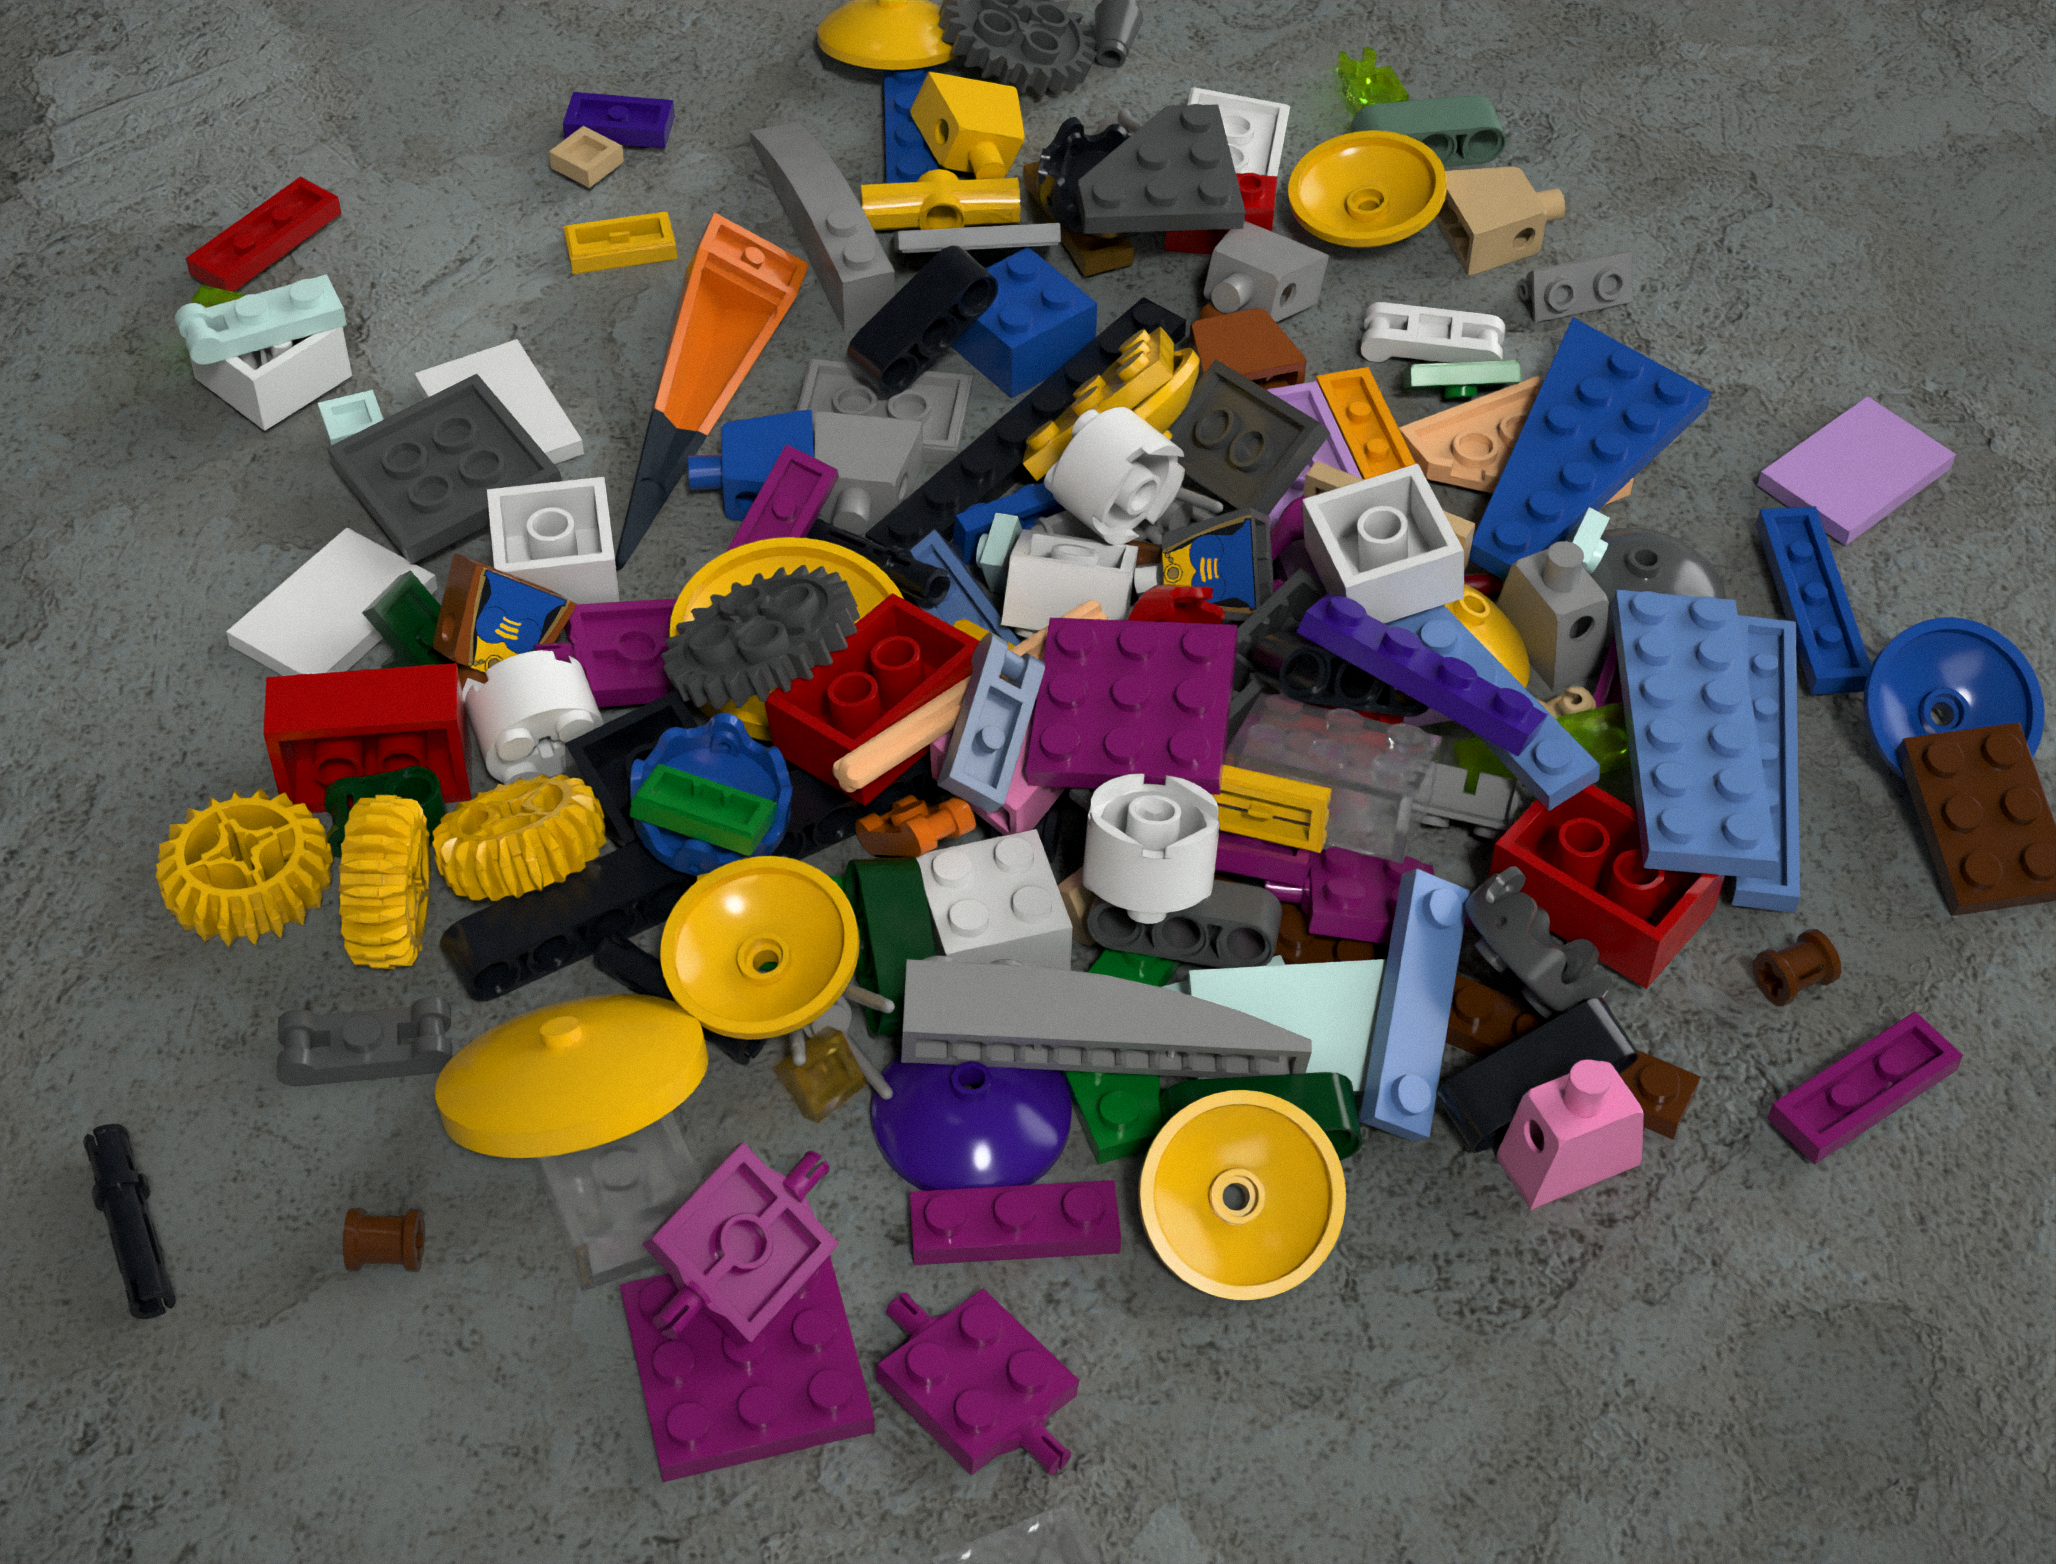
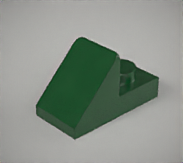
M411 570L399 575L362 612L395 651L381 665V668L457 663L433 648V638L441 605Z

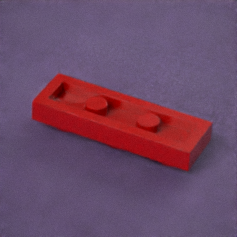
M300 176L186 257L189 275L226 296L230 295L340 215L339 197Z

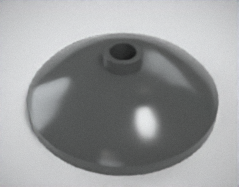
M1626 527L1604 530L1600 539L1607 542L1608 546L1601 561L1590 576L1606 593L1609 602L1605 644L1606 655L1614 635L1611 607L1616 590L1651 591L1661 594L1726 599L1723 582L1713 565L1697 550L1680 539L1659 531L1644 528Z

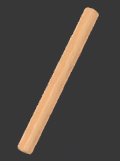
M1094 600L1080 604L1060 617L1108 620V616L1102 612L1101 604ZM1048 626L1013 647L1010 651L1019 656L1028 653L1043 661ZM1000 674L999 678L1008 682L1009 678ZM971 675L837 760L833 765L832 772L839 780L840 787L846 792H854L857 789L863 788L955 728Z

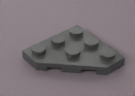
M1191 104L1166 106L1078 180L1076 199L1083 233L1243 229L1246 211L1219 105Z

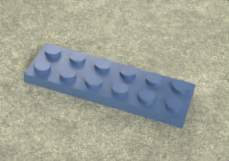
M1616 590L1611 608L1644 868L1772 879L1778 864V856L1735 600L1661 594L1651 591Z

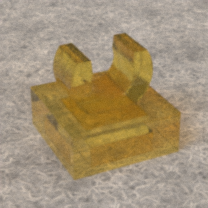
M829 1026L823 1028L805 1043L806 1062L804 1065L796 1066L793 1063L792 1054H790L776 1066L786 1090L792 1093L803 1118L820 1123L867 1085L843 1032Z

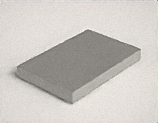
M1060 223L893 232L894 251H897V253L935 252L949 246H959L964 250L1050 246L1058 245V242H1061Z
M810 359L796 411L812 410L814 450L816 411L923 421V462L948 464L960 452L973 391V376L925 371L902 393L886 396L871 384L851 363Z

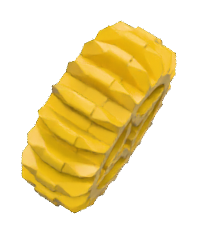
M540 774L534 779L524 780L520 777L514 783L507 785L498 783L495 789L488 792H477L474 799L467 802H459L454 812L445 814L440 819L441 824L433 831L434 841L432 844L436 852L434 859L440 875H444L447 886L451 887L457 896H468L470 900L480 901L486 897H489L491 901H499L503 897L511 895L520 898L529 891L538 890L542 892L545 886L554 882L563 883L568 874L581 872L586 867L585 862L592 861L600 855L599 849L607 842L603 820L605 817L599 799H595L592 788L586 786L583 779H569L568 775L562 774L552 778Z
M262 788L257 790L251 798H243L235 789L230 800L220 803L209 796L207 809L198 811L187 808L186 824L169 825V840L159 844L160 852L158 854L159 863L156 864V879L161 890L160 893L166 909L170 910L171 915L176 916L177 922L182 925L184 931L195 929L204 942L211 940L219 934L221 940L230 947L239 936H247V939L256 946L260 934L270 931L279 938H282L283 925L291 922L304 926L305 909H321L322 892L331 889L332 875L330 870L332 869L333 854L331 846L327 842L325 828L320 824L319 818H313L305 803L293 805V802L289 800L285 792L270 800Z
M376 795L375 798H360L349 812V820L344 826L345 838L341 843V864L338 866L340 870V885L338 888L340 908L338 913L341 915L342 920L341 934L345 938L344 948L354 965L370 966L371 969H396L398 966H412L418 957V952L422 950L423 936L426 932L429 914V899L431 898L430 879L432 873L430 872V858L432 852L429 851L430 833L426 829L427 818L416 800L397 797V795Z

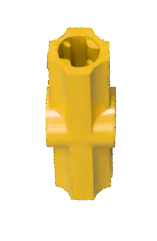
M936 169L921 175L916 182L865 184L860 187L861 207L874 231L964 228L966 226L1019 224L1021 207L1018 178L959 180L954 173L948 170Z

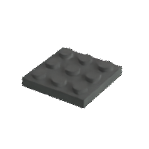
M478 374L468 377L327 447L332 465L411 565L488 526L490 518L487 489L562 481L559 469Z

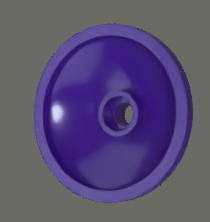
M901 1051L891 1060L881 1074L893 1091L891 1099L885 1100L881 1098L877 1091L874 1090L871 1117L873 1135L877 1147L889 1166L900 1177L923 1191L1032 1185L1043 1177L1057 1162L1070 1134L1072 1117L1071 1097L1065 1079L1059 1070L986 1067L982 1063L974 1061L964 1062L960 1065L902 1063ZM978 1085L981 1087L977 1089H967L963 1086Z

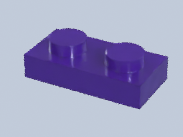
M573 92L563 121L564 140L579 128L585 126L620 145H631L640 148H666L675 118L673 100Z

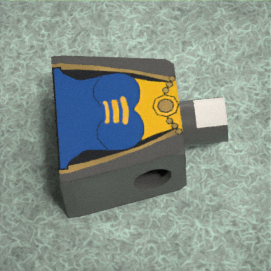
M1251 507L1242 508L1167 531L1161 539L1163 562L1137 565L1134 572V584L1139 598L1153 586L1163 584L1214 588L1212 599L1206 601L1224 610L1226 617L1221 624L1237 625L1239 627L1274 594L1270 517Z

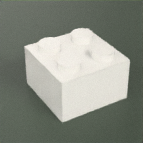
M1418 463L1302 499L1305 548L1327 593L1333 596L1347 597L1358 602L1365 608L1367 615L1382 623L1394 621L1464 598V550Z
M604 477L487 489L494 568L551 589L577 604L620 602Z
M1022 529L1010 555L1001 625L1015 627L1014 632L1016 634L1029 638L1048 626L1050 617L1060 618L1089 600H1094L1101 604L1102 612L1108 616V620H1126L1129 615L1138 546L1112 545L1105 541Z
M1037 829L934 850L920 857H914L917 859L922 872L937 956L951 957L958 962L988 964L999 959H1012L1028 966L1071 970L1073 927Z

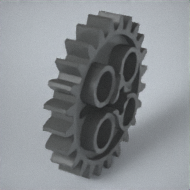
M943 0L938 13L941 16L938 27L944 29L942 40L954 43L951 49L952 54L966 55L967 59L964 65L966 67H981L983 69L981 77L984 79L995 75L999 77V84L1008 85L1009 82L1016 83L1020 93H1025L1027 86H1032L1040 96H1044L1047 87L1057 95H1061L1064 87L1073 91L1078 82L1083 83L1097 55V52L1094 51L1097 40L1089 37L1092 31L1091 26L1080 24L1083 17L1081 13L1067 11L1069 6L1067 0L1059 2L1054 0Z
M801 565L791 575H787L784 567H781L771 578L765 580L763 575L758 573L754 576L750 585L742 586L740 583H733L731 592L725 597L717 594L710 596L712 602L710 607L692 609L691 613L695 620L678 623L676 628L680 635L666 640L670 650L662 653V658L666 664L663 667L682 700L685 702L692 699L698 708L710 701L714 710H719L730 699H733L736 708H741L749 697L757 695L758 699L764 702L773 689L779 687L787 693L791 691L792 680L798 677L806 680L814 678L811 668L815 665H831L833 660L829 652L847 649L848 644L845 637L857 633V628L854 624V621L860 619L856 608L857 604L846 580L842 581L838 572L827 575L825 568L822 566L809 573L806 565Z

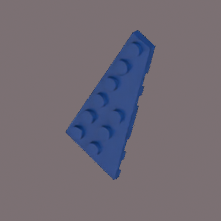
M1572 317L1473 537L1469 560L1506 581L1511 565L1518 559L1549 549L1556 542L1565 541L1569 531L1589 507L1598 511L1708 408L1711 392Z

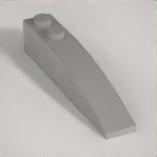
M799 121L750 131V140L844 332L861 329L895 296V271L859 201L830 155Z
M930 956L923 960L907 959L902 1063L960 1065L964 1062L974 1061L982 1063L986 1067L1233 1078L1306 1073L1312 1053L1311 1039L1247 1013L1178 991L1113 976L1044 966H1028L1012 959H999L988 964L958 962L947 956Z

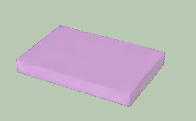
M1867 396L1762 470L1757 486L1789 508L1816 506L1825 533L1844 546H1847L1950 470L1956 454Z

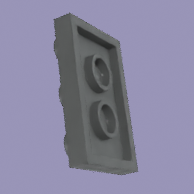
M1216 359L1193 388L1186 408L1168 428L1173 435L1170 441L1183 451L1184 457L1178 456L1177 463L1185 468V477L1235 510L1251 507L1267 516L1331 434L1317 420Z

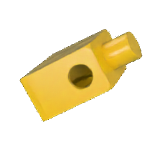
M928 72L910 109V114L939 165L946 169L974 173L976 179L1004 178L1020 151L1025 138L1016 87Z

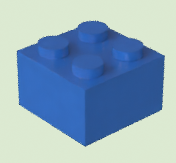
M1029 247L986 268L997 279L999 285L997 296L991 306L950 346L1010 398L1049 378L1096 338L1098 303Z

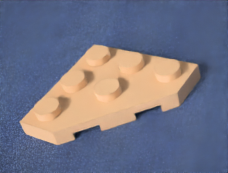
M1536 376L1399 427L1415 463L1419 464L1425 478L1494 493L1540 391L1543 380ZM1634 478L1606 504L1629 496Z

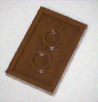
M2020 722L1903 738L1896 748V752L1951 916L2056 901V823Z

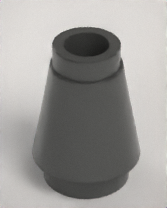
M1102 0L1097 5L1094 13L1097 40L1096 58L1101 65L1109 68H1118L1125 63L1143 22V14L1137 0Z

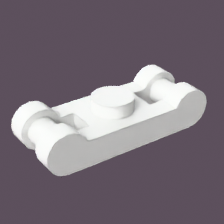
M1386 302L1371 304L1365 312L1364 328L1366 331L1362 336L1361 353L1369 361L1383 362L1391 356L1447 363L1502 361L1503 359L1501 345L1505 337V324L1497 316Z

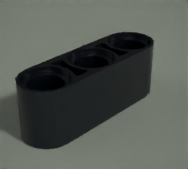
M949 246L942 249L856 333L847 348L849 362L882 394L894 396L902 393L991 306L998 293L999 285L997 279L961 247Z
M1288 631L1273 632L1265 636L1257 644L1253 654V668L1259 679L1285 696L1299 702L1403 717H1416L1425 713L1430 708L1400 690H1395L1391 685L1298 633ZM1297 656V663L1294 669L1286 675V668L1289 662ZM1351 665L1348 677L1341 683L1343 672Z
M1596 997L1572 1008L1452 1077L1438 1090L1437 1097L1473 1153H1479L1503 1141L1523 1095L1530 1089L1569 1074L1573 1065L1582 1060L1609 1062L1617 1073L1621 1074L1637 1061L1640 1054L1604 999Z

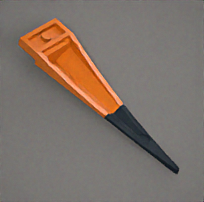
M715 212L708 221L686 269L615 558L616 572L621 570L687 469L688 456H693L697 453L796 299L809 263Z

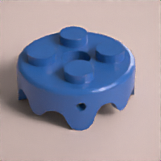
M720 713L714 715L707 724L697 728L683 729L673 727L667 729L660 736L657 745L645 761L638 758L634 760L630 778L631 799L657 764H663L777 802L775 821L751 856L705 841L692 839L687 835L633 818L635 830L645 848L658 861L673 870L697 877L733 861L757 856H770L784 839L791 819L793 791L785 760L776 746L764 747L754 741L747 733L743 722L737 716L729 713Z

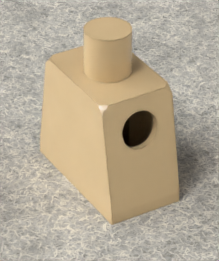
M1515 166L1445 171L1447 180L1446 197L1441 210L1434 219L1466 274L1469 276L1536 254L1542 247L1546 222L1564 218L1565 200L1561 190L1558 188L1535 192L1522 169Z

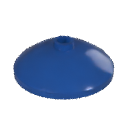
M1942 617L1926 620L1907 628L1890 640L1879 652L1869 670L1864 689V717L1870 738L1883 761L1905 782L1906 779L1896 752V748L1903 738L2020 722L2033 758L2043 734L2044 699L2038 678L2031 664L2018 647L2007 637L1977 621L1964 618ZM1932 707L1939 709L1943 713V726L1936 724L1932 720Z

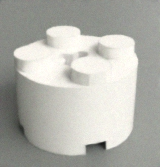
M1115 407L1101 414L1091 409L1083 413L1075 422L1072 428L1073 439L1063 452L1060 460L1047 472L1044 485L1053 493L1054 499L1107 543L1112 545L1125 544L1139 536L1132 530L1144 519L1154 524L1174 500L1182 484L1185 468L1177 463L1178 456L1184 457L1182 449L1129 408Z
M540 650L518 654L496 663L485 671L488 681L477 692L473 685L468 690L465 697V708L487 770L495 779L503 782L504 785L514 783L520 777L524 780L534 779L540 774L550 777L566 772L565 743L604 725L588 680L578 660L570 656V663L556 660L553 651Z
M1129 774L1103 783L1093 793L1087 819L1082 882L1088 890L1093 891L1103 900L1120 908L1127 909V914L1131 919L1140 923L1153 924L1163 921L1167 913L1192 907L1211 895L1220 829L1218 819L1219 808L1216 800L1210 793L1188 780L1166 775L1165 785L1144 784L1145 774Z

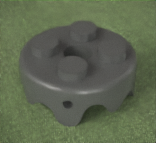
M1509 867L1500 874L1495 873L1467 898L1465 910L1473 922L1469 928L1479 940L1475 943L1476 948L1500 973H1503L1508 968L1515 973L1524 985L1520 990L1521 993L1546 1019L1555 1012L1562 1015L1596 997L1604 998L1609 992L1612 985V979L1602 969L1592 971L1598 963L1599 951L1597 947L1586 939L1574 940L1565 945H1559L1553 940L1549 931L1550 919L1546 909L1538 907L1535 900L1526 893L1519 892L1525 884L1526 877L1518 867Z

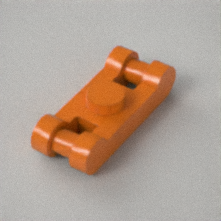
M908 795L892 804V811L882 816L872 813L855 822L857 836L868 853L872 855L920 857L936 849L937 841L943 838H958L974 830L976 827L975 818L966 800L959 796L942 802L939 806H927L925 800L918 801L913 795Z

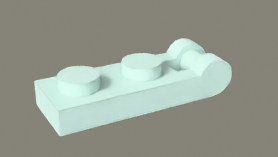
M327 274L311 279L299 280L293 284L258 294L245 295L239 299L207 308L198 303L186 304L175 315V323L182 337L186 339V348L192 360L202 365L212 364L347 325L344 308Z

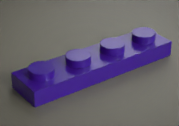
M1327 593L1305 612L1296 633L1516 756H1519L1535 739L1548 715L1533 707L1532 701L1521 692L1495 686L1477 676L1476 670L1465 661L1439 655L1423 646L1421 640L1409 630L1395 626L1389 627L1367 615L1365 608L1350 598L1333 596Z

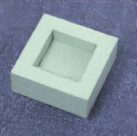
M373 390L318 403L321 421L330 446L384 420Z
M1590 507L1569 531L1565 541L1574 543L1583 550L1584 560L1582 566L1589 574H1592L1608 546V543L1600 538L1610 518Z
M995 513L989 534L983 533L980 537L976 552V563L978 568L983 570L990 592L1006 593L1010 555L1022 531L1018 516Z

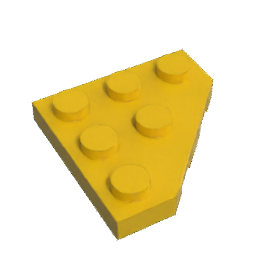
M1161 326L1151 334L1142 329L1126 340L1118 349L1122 355L1101 376L1097 374L1083 383L1073 393L1076 400L1055 421H1048L1028 437L1026 443L1029 447L1025 450L1022 464L1036 481L1046 475L1049 469L1060 460L1063 452L1073 439L1072 428L1083 413L1094 409L1101 414L1115 407H1126L1131 410L1173 378L1174 342Z

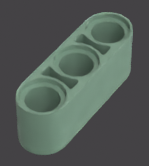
M1479 95L1373 104L1359 110L1351 123L1352 132L1379 130L1400 133L1415 138L1433 150L1440 158L1444 167L1490 162L1499 157L1507 144L1506 134L1493 103L1490 99Z

